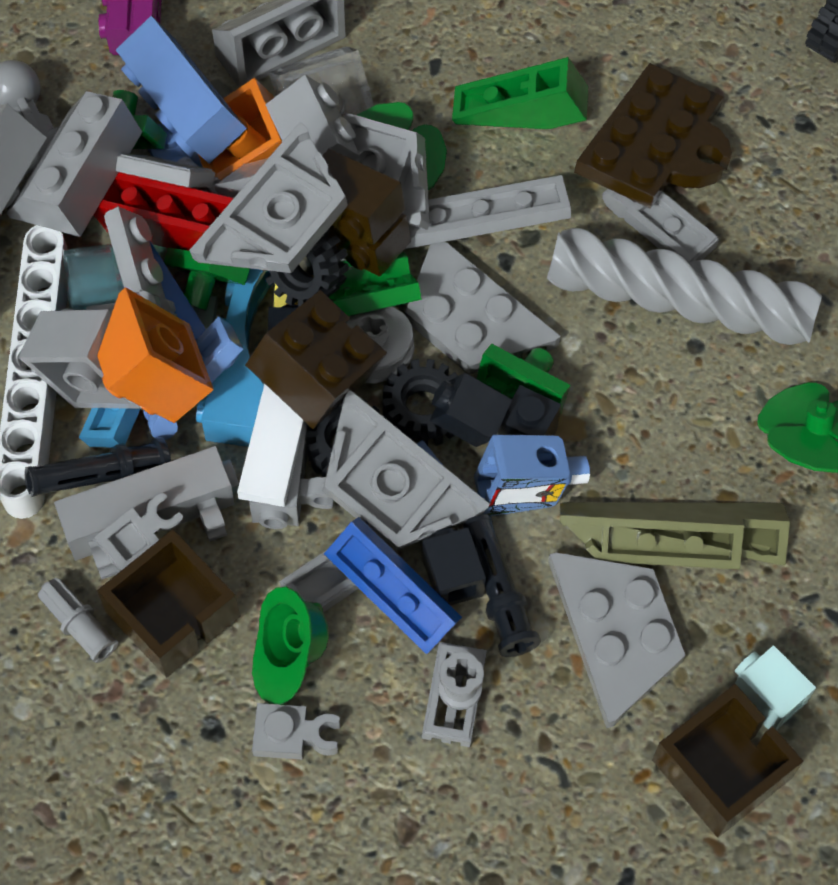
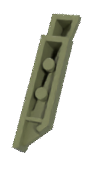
M560 503V523L564 527L567 525L585 544L586 550L598 560L615 563L740 570L741 557L776 565H786L790 520L782 503Z

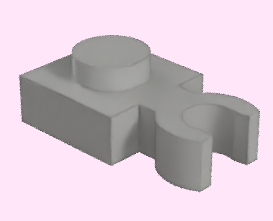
M165 493L157 494L148 502L144 516L140 517L134 508L131 507L93 538L119 571L123 570L159 540L154 534L157 530L172 529L182 520L183 515L180 512L169 520L161 519L158 516L157 506L167 498Z
M257 703L252 746L253 756L302 760L304 746H312L316 752L322 755H335L338 753V742L325 741L320 737V733L327 728L340 729V717L334 714H322L314 720H306V706Z

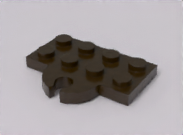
M649 63L577 159L574 173L650 209L668 183L684 188H703L715 184L721 179L723 170H727L732 154L728 138L718 127L710 123L719 111L724 96ZM700 158L710 159L714 164L703 162Z

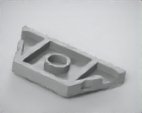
M346 113L343 117L349 122L356 134L353 142L360 154L355 161L400 181L406 209L403 214L407 215L408 224L428 230L430 221L425 137L414 131Z
M299 122L192 246L189 251L195 261L198 263L292 273L348 206L346 196L337 180L332 177L321 152L317 151L304 124Z
M447 242L430 244L417 279L422 300L409 302L405 315L415 330L468 375L478 372L482 355L491 343L522 359V353L529 352L534 348L545 347L549 351L559 345V334Z
M348 391L343 400L323 486L325 494L353 517H360L395 551L430 537L431 534L441 529L451 528L485 512L490 505L485 499L354 392Z
M552 553L549 555L548 563L606 729L614 727L620 721L621 716L639 700L644 699L663 677H667L683 662L685 652L653 569L562 553Z

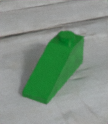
M569 57L455 86L452 121L456 125L553 129L586 121L589 86Z

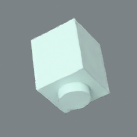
M774 645L762 656L754 651L735 669V673L738 675L735 684L765 716L766 719L763 725L767 729L773 726L778 730L807 704L816 689Z

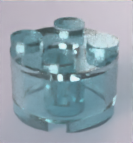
M112 244L63 250L64 273L67 276L69 309L86 310L87 306L116 303L118 294L124 289Z

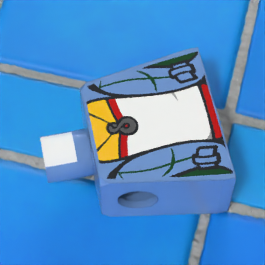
M492 435L474 474L477 494L490 504L483 514L496 516L555 506L567 485L588 483L590 467L586 456L567 457L563 439L559 436Z

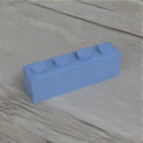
M150 16L116 49V52L126 63L121 68L123 73L137 87L142 85L138 90L139 94L153 109L160 108L155 115L169 131L173 133L176 130L178 132L173 139L190 157L197 152L210 164L247 129L177 40L154 17Z

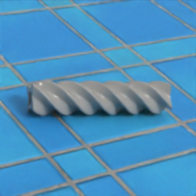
M581 228L563 230L561 234L558 232L547 279L552 284L563 290L574 292L590 289L598 297L612 302H624L633 299L640 307L648 311L661 313L676 310L684 318L696 323H711L720 320L728 329L736 333L752 334L764 331L772 340L786 345L799 344L805 341L810 343L822 295L813 287L802 282L783 281L775 283L770 277L753 270H741L732 273L724 265L712 260H696L688 263L681 255L674 251L655 249L644 252L637 244L626 239H610L602 242L596 235Z

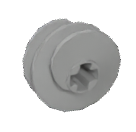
M391 306L349 316L350 320L347 324L351 328L358 325L387 352L365 383L386 381L391 372L397 376L398 366L404 363L407 367L410 364L415 350L412 324L404 313Z

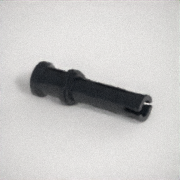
M155 437L148 444L127 447L124 443L117 444L110 449L109 453L33 467L27 466L24 471L26 488L31 497L50 492L115 481L170 462L171 456L168 445L162 437Z
M487 514L474 516L468 519L463 524V527L469 528L486 577L485 589L489 598L486 604V615L489 620L495 623L501 641L498 644L499 653L503 657L523 655L537 648L541 643L539 633L532 630L526 613L528 608L527 598L515 589L506 558L493 527L491 516ZM487 548H489L494 566L497 571V575L495 576L493 575L485 551ZM511 621H514L516 627L515 631L512 630L510 624Z

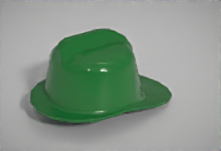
M276 587L267 594L261 605L259 630L253 655L252 676L255 689L261 699L269 704H284L292 699L302 685L306 668L323 655L328 645V624L323 614L322 605L317 602L304 601L297 591L289 587Z

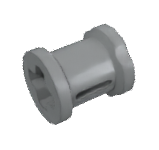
M463 651L452 653L440 666L439 696L450 708L457 710L469 709L479 701L482 694L483 665L471 653ZM456 676H466L465 687L456 686Z

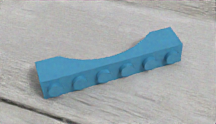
M250 269L245 285L227 284L225 305L229 306L226 318L222 319L232 325L243 350L239 353L235 363L212 383L214 390L197 405L196 421L202 423L206 441L249 447L264 385L245 364L250 358L248 348L255 314L267 291L274 284L268 285L265 279L271 275L270 271Z

